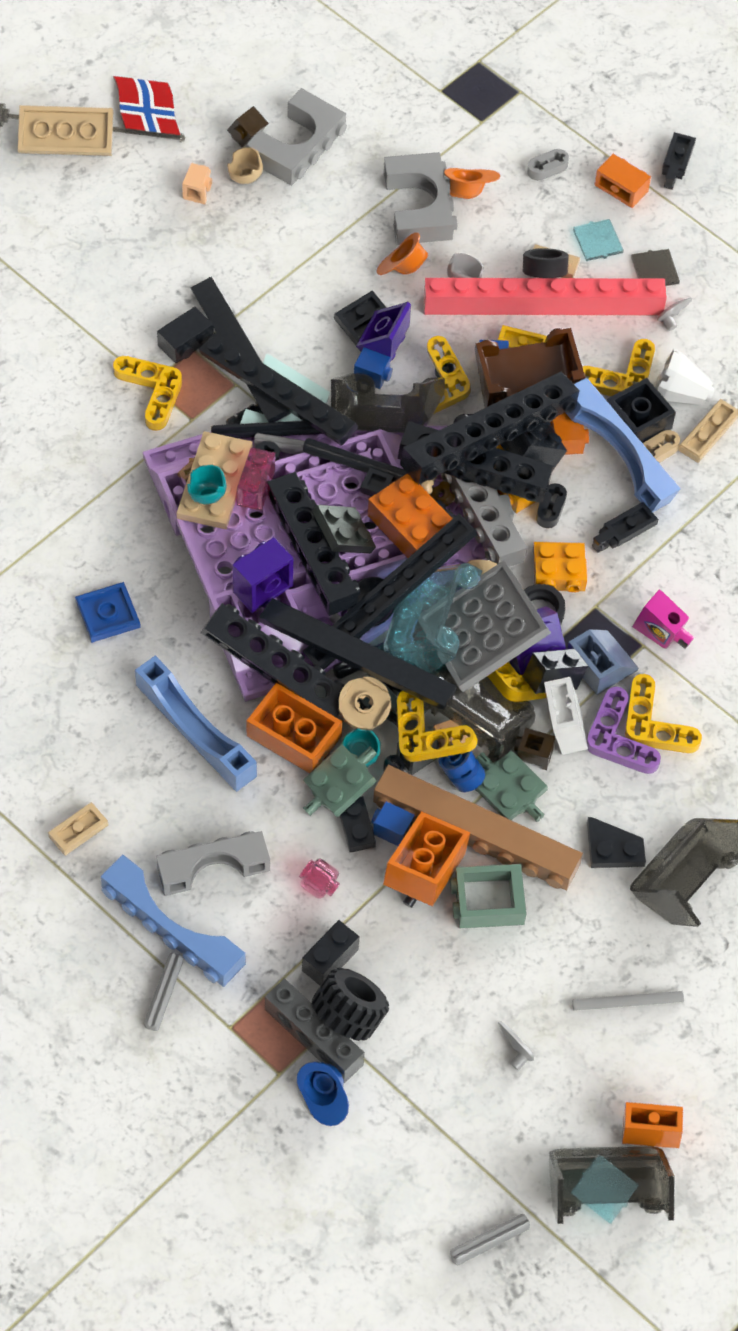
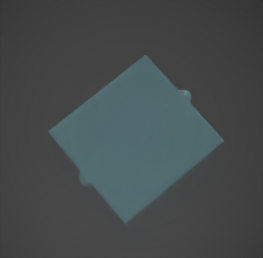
M610 219L598 222L590 221L589 224L573 227V232L586 261L599 258L607 259L608 256L621 254L624 251Z
M598 1155L588 1170L582 1172L583 1176L571 1191V1194L611 1224L621 1209L628 1206L627 1201L639 1185L604 1157Z

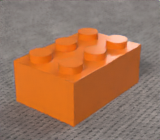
M408 473L368 499V517L407 558L453 519Z
M275 683L246 720L247 737L306 772L311 773L324 761L342 737V721L282 685Z
M421 811L387 862L383 885L433 906L456 870V867H458L465 856L470 832Z

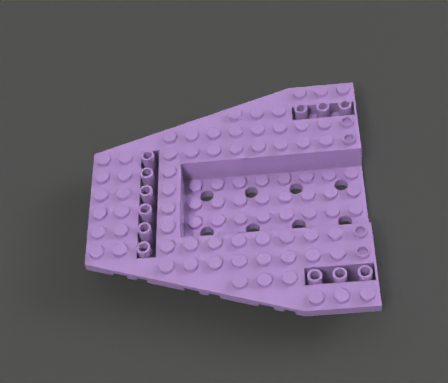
M427 426V427H430V428H433V429H437V430H441V429H443V428H445V427H447V426ZM380 427L358 428L342 446L324 434L279 436L298 440L310 438L402 468L400 465L401 460L397 459L400 442L405 432V429H402V427H392V430H381ZM203 434L144 451V461L176 536L182 535L208 597L210 618L221 603L224 605L230 604L240 611L239 615L247 621L251 619L257 622L262 627L261 631L268 636L272 634L283 641L282 645L290 651L292 649L298 651L305 657L304 661L313 666L311 660L303 652L308 645L259 622V616L268 603L252 613L233 593L232 571L228 574H221L218 570L221 567H229L232 570V564H234L237 558L242 555L246 556L255 550L261 542H267L275 537L294 558L293 586L274 599L332 626L333 623L329 619L330 616H328L267 496V481L296 471L299 479L304 480L307 485V495L310 500L314 499L317 505L355 507L365 524L367 522L374 523L368 517V499L371 496L360 493V486L367 473L305 452L300 454L280 452L279 460L256 467L254 438H238L252 441L253 448L227 530L213 527V532L204 533L201 529L208 527V525L177 519V510ZM441 474L437 475L432 487L440 485L443 481ZM352 482L358 485L355 489L345 487V484ZM453 502L446 507L455 516L460 513L463 517V510L459 504ZM257 511L262 513V516L260 518H252L249 516L250 513H254ZM377 525L374 529H367L376 546L371 554L339 552L341 560L345 559L349 566V575L352 580L359 582L368 577L385 579L408 559ZM475 537L471 539L420 584L418 592L409 601L411 606L414 607L416 604L423 606L459 581L462 576V569L466 568L468 561L487 560L481 543H478ZM347 610L339 612L338 614L342 617L345 613H347ZM402 611L393 613L387 621L372 627L360 639L370 643L396 625V621L404 616ZM229 625V634L233 637H239V628L235 625ZM257 640L250 641V648L254 652H261L262 646ZM224 650L244 701L267 695L274 684ZM273 655L271 659L273 665L281 668L283 666L282 658L278 655ZM336 659L324 671L327 673L335 664L341 661ZM294 670V679L299 683H303L305 679L304 674L299 670Z

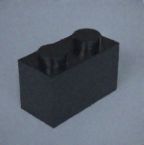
M193 307L157 331L158 346L175 363H178L183 359L189 358L193 352L198 350L214 333L213 324L196 307Z
M575 649L535 652L532 654L522 677L535 694L546 693L544 682L571 677L574 689L577 690L588 665Z
M338 920L302 957V972L321 986L332 969L342 968L359 950L360 936Z

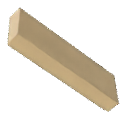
M720 399L679 445L678 451L699 463L737 420L738 409Z

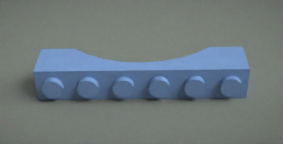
M588 378L574 384L580 392L576 407L571 412L566 413L569 418L595 431L617 450L631 474L634 494L640 502H644L652 512L669 504L680 491L679 486Z
M156 655L135 669L136 686L236 792L257 777V762L239 743L225 736L204 717L186 695L173 673Z
M122 855L100 876L101 890L110 900L116 899L121 903L123 910L132 917L134 915L137 916L149 932L159 934L163 942L170 949L174 950L176 948L180 951L186 962L191 966L197 965L202 969L206 978L212 983L218 982L221 986L225 987L246 965V953L225 936H210L196 933L181 927L169 919L151 898L145 884L143 870L125 855Z

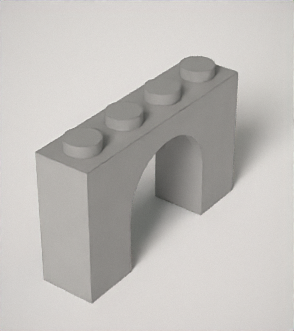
M302 88L288 101L287 117L310 130L313 136L304 143L293 145L282 143L260 130L246 145V147H252L259 152L263 163V170L291 186L305 175L306 170L311 165L317 163L320 155L325 150H329L333 141L338 136H342L347 128L345 112Z
M440 152L384 157V178L387 190L418 188L428 192L435 199L431 205L422 209L394 211L393 227L397 245H400L409 235L415 232L420 234L419 243L453 240V231L457 230V217L452 216L454 203L453 198L448 197L450 182L449 179H445L446 162L441 161Z

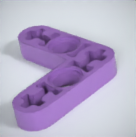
M612 687L606 692L588 734L587 750L595 756L645 774L656 772L661 760L660 753L656 749L616 734L629 697L623 688ZM615 697H619L620 701L617 702L614 710L611 708L612 701ZM604 716H609L613 718L615 723L611 726H605L601 723L600 719ZM601 732L604 734L603 741L600 746H597L595 742L598 740ZM624 746L631 753L628 756H621L617 753L616 749ZM635 752H639L637 760H634ZM647 757L652 758L649 764L644 763Z

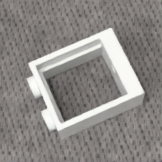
M571 677L544 682L553 731L562 755L587 750L588 746L580 705Z

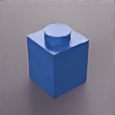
M363 348L354 364L353 380L381 389L383 383L390 380L393 368L390 367L391 357Z
M386 801L382 809H377L372 817L371 823L374 824L373 833L375 836L399 846L413 825L415 815Z

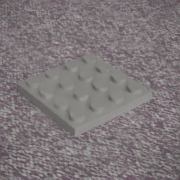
M505 560L418 618L462 692L551 633Z

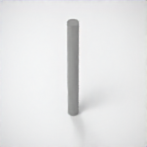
M683 991L573 999L572 1006L573 1010L676 1003L684 1002Z

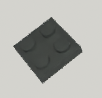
M317 505L312 510L333 552L371 554L376 548L371 534L365 527L360 513L355 507Z

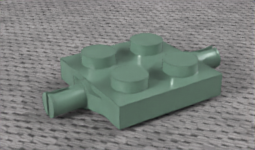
M341 744L303 779L315 797L303 809L311 816L323 805V807L330 809L336 817H339L377 782L369 773L366 764L378 754L369 746L358 757L350 753Z
M512 750L495 762H492L484 752L476 757L485 769V779L475 790L501 816L512 820L517 815L527 811L536 822L544 817L545 814L535 803L547 791L548 786Z

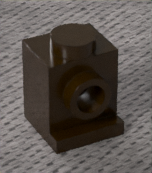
M525 728L523 736H517L514 751L518 752L517 756L522 761L541 766L543 770L547 771L554 750L556 736Z

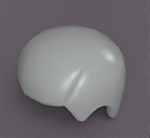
M457 253L452 256L448 264L447 275L449 278H482L484 266L470 255Z

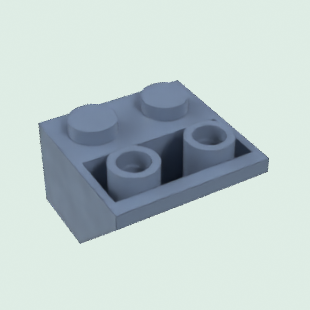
M589 629L568 643L567 650L575 649L588 665L583 679L596 695L639 669L608 630Z

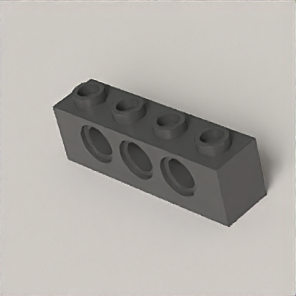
M285 978L265 996V1010L320 1062L336 1067L341 1072L344 1083L364 1065L365 1052L351 1039L329 1028L317 1016L313 1009V1004Z

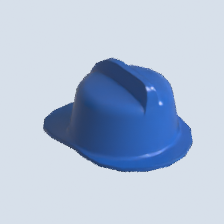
M324 1062L306 1063L297 1074V1084L314 1119L323 1125L335 1126L343 1122L348 1115L349 1102L343 1088L344 1080L341 1072L333 1065Z

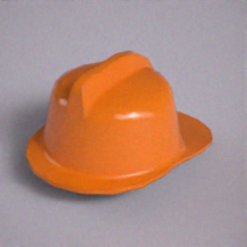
M449 168L444 171L445 176L449 178L450 195L464 199L477 197L482 193L486 183L494 182L501 177L498 172L488 169Z
M415 232L409 235L397 249L380 263L376 270L377 274L384 275L392 270L401 274H411L418 270L428 258V253L419 243L420 234Z

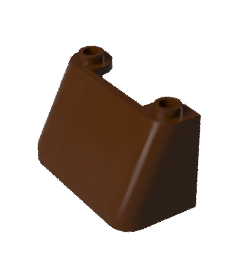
M571 328L553 329L547 335L545 342L506 349H499L498 343L492 340H483L475 344V355L485 408L559 372H562L573 384L586 378Z

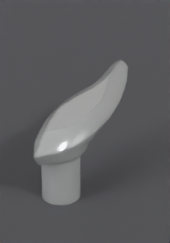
M692 298L683 299L672 304L658 316L657 320L664 322L669 331L675 329L677 324L672 317L678 315L680 310L692 301Z
M500 1021L498 1022L499 1027L510 1041L511 1046L519 1053L510 1063L519 1071L527 1061L534 1060L533 1052L512 1029Z

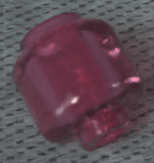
M318 858L315 861L311 859L298 876L301 878L300 886L317 899L323 898L326 894L331 897L340 885L336 881L339 871L322 858Z

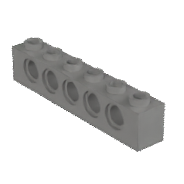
M441 473L442 480L450 484V489L455 495L454 502L459 504L463 510L464 519L478 533L475 539L483 546L486 559L497 564L505 560L509 567L524 562L527 547L495 490Z

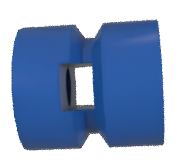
M472 751L439 758L440 767L459 792H470L478 788L485 779L484 768L475 758Z

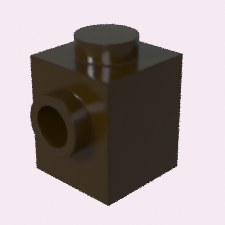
M253 106L238 117L227 131L241 147H244L260 130L263 131L269 123Z

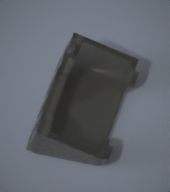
M351 373L331 379V407L354 421L358 426L357 430L376 431L381 429L386 432L404 433L409 421L427 426L444 395L445 378H427L422 383H413V390L408 394L388 395L375 394V382L369 375Z
M445 663L431 673L456 685L457 691L445 710H441L423 701L424 714L431 709V714L434 716L440 712L459 726L467 725L471 727L478 738L477 745L481 748L485 745L490 753L487 757L492 762L500 760L515 746L517 736L522 737L525 728H530L535 722L534 706L529 701L513 702L506 699L487 676L462 692Z

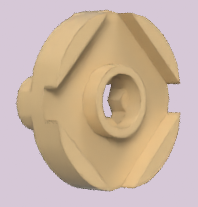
M363 677L349 681L342 688L339 695V714L349 726L355 729L373 730L387 719L391 710V701L387 687L373 677ZM365 697H368L370 699L369 704L372 707L370 709H360V704L357 700L359 698L364 700Z

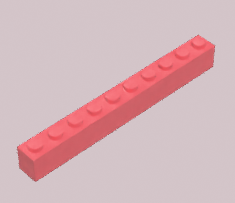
M425 278L424 315H660L664 311L667 296L665 279Z

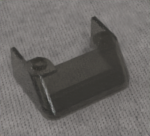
M694 818L686 822L632 882L630 890L634 896L672 925L699 927L701 922L694 914L688 900L716 868L731 869L738 864V819Z
M653 1146L565 1148L549 1152L552 1208L557 1224H563V1216L575 1215L577 1211L581 1210V1204L637 1202L639 1207L643 1208L646 1213L657 1214L664 1210L668 1221H674L675 1175L661 1148Z

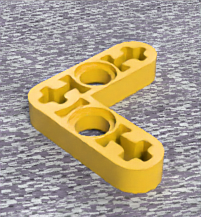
M442 336L430 338L427 342V351L443 382L410 397L405 402V414L412 421L423 420L466 399L471 393V385L450 344ZM438 344L439 347H442L444 357L441 358L438 350H434V345ZM446 363H453L456 366L455 370L451 373L444 372L442 367ZM460 384V386L464 387V391L460 392L456 389L455 385ZM447 388H449V393L451 392L452 397L450 398L446 390ZM441 393L445 398L441 403L437 404L431 401L432 395ZM424 399H427V403L430 408L426 407V404H424ZM416 405L417 408L419 407L420 412L416 413L412 410L411 406Z
M648 339L637 340L633 346L626 374L592 366H582L584 374L589 376L588 380L596 387L600 394L613 396L632 386L633 381L639 382L649 377L655 345ZM642 349L647 350L644 358H640ZM640 366L645 369V372L639 374L634 372L632 368ZM613 380L617 385L608 387L604 384V381Z
M120 356L116 358L113 362V371L117 379L154 388L145 411L146 426L155 431L165 428L182 386L181 372L174 367L134 357ZM150 370L154 372V375L146 378L141 373ZM173 377L175 379H172L169 388L167 387V380H170V378ZM161 395H167L170 397V400L163 403L159 402L157 398ZM157 410H159V411H160V418H157L156 420H152L153 418L156 417Z
M509 662L487 676L500 693L510 701L522 702L547 698L546 693L535 694L522 677L523 675H519Z
M647 674L636 675L633 678L630 689L625 738L656 749L682 753L696 752L702 741L700 731L691 726L652 721L655 681ZM640 684H646L644 697L639 696ZM635 705H643L646 707L647 712L638 714L633 710V707ZM636 722L641 723L640 736L635 735ZM660 731H665L671 738L667 741H662L657 738L656 734ZM676 734H679L678 742H674ZM687 736L692 737V744L687 743Z
M404 691L399 693L397 697L399 748L407 761L418 762L467 753L476 747L477 736L473 729L467 725L425 732L423 700ZM410 698L414 699L413 701H411V708L413 711H410L409 707L407 706V703H409ZM410 720L418 721V725L413 730L405 729V725ZM467 735L468 738H466L464 743H461L463 736ZM409 738H413L417 746L414 748V752H409L412 748V742ZM436 739H445V744L441 748H432V744Z

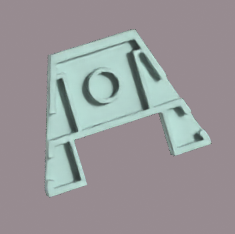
M266 354L263 361L265 365L327 404L330 395L329 391L273 356ZM245 409L240 424L267 423L268 421L264 414ZM291 413L276 422L303 420Z

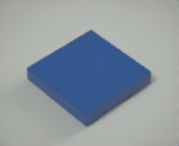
M124 582L75 597L91 643L141 628L139 618Z

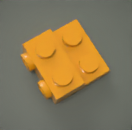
M534 542V585L546 584L558 591H568L571 593L586 590L587 562L585 559V543Z

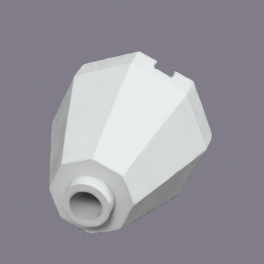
M673 349L666 359L665 367L660 372L654 387L666 401L702 405L705 400L709 402L715 390L712 387V380L683 353Z

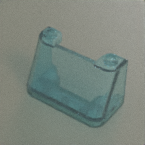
M468 563L441 566L396 606L384 641V651L429 673L434 672L454 659L459 648V638L452 629L445 626L450 607L457 591L462 588L472 589L479 583L482 570Z

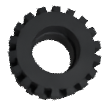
M332 969L312 999L314 1011L329 1028L346 1038L357 1041H364L370 1038L389 1011V1002L380 988L365 976L350 969Z

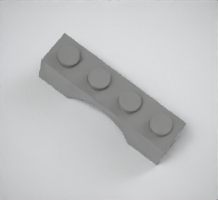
M248 831L233 838L223 837L204 845L193 844L187 849L178 851L167 850L161 855L156 856L157 869L165 896L191 890L195 876L203 868L213 864L229 865L237 869L243 877L270 871V857L262 831Z

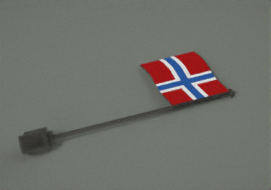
M113 76L119 91L120 114L125 127H113V132L180 140V142L185 140V135L183 133L180 134L175 119L173 94L168 83ZM0 103V127H3L4 122L8 123L9 118L19 119V115L9 114V109L6 108L5 103Z

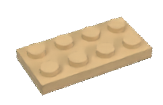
M19 106L18 153L112 156L113 108Z
M203 431L190 473L203 465L220 467L227 483L226 492L217 503L208 505L196 503L188 493L187 484H190L189 474L177 510V519L227 530L253 448L252 441Z

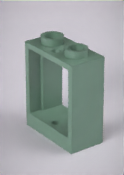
M521 864L456 867L455 878H450L451 894H456L457 902H453V918L458 919L459 929L525 924L527 913ZM509 880L512 908L467 910L464 882Z

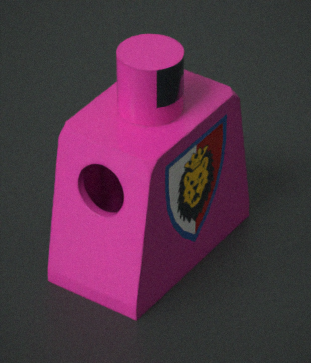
M660 589L643 607L632 626L663 648H668L675 641L686 649L695 638L684 629L689 616Z

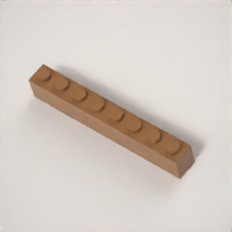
M387 766L374 789L373 802L381 809L387 801L414 814V821L422 811L470 832L468 846L472 847L477 853L490 855L503 865L521 864L524 874L529 877H538L546 881L553 888H562L567 891L580 866L582 852L393 766Z

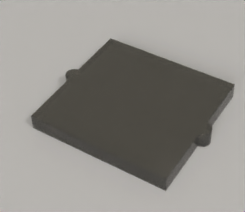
M669 249L648 250V252L631 254L637 278L665 279V286L679 284L680 280Z

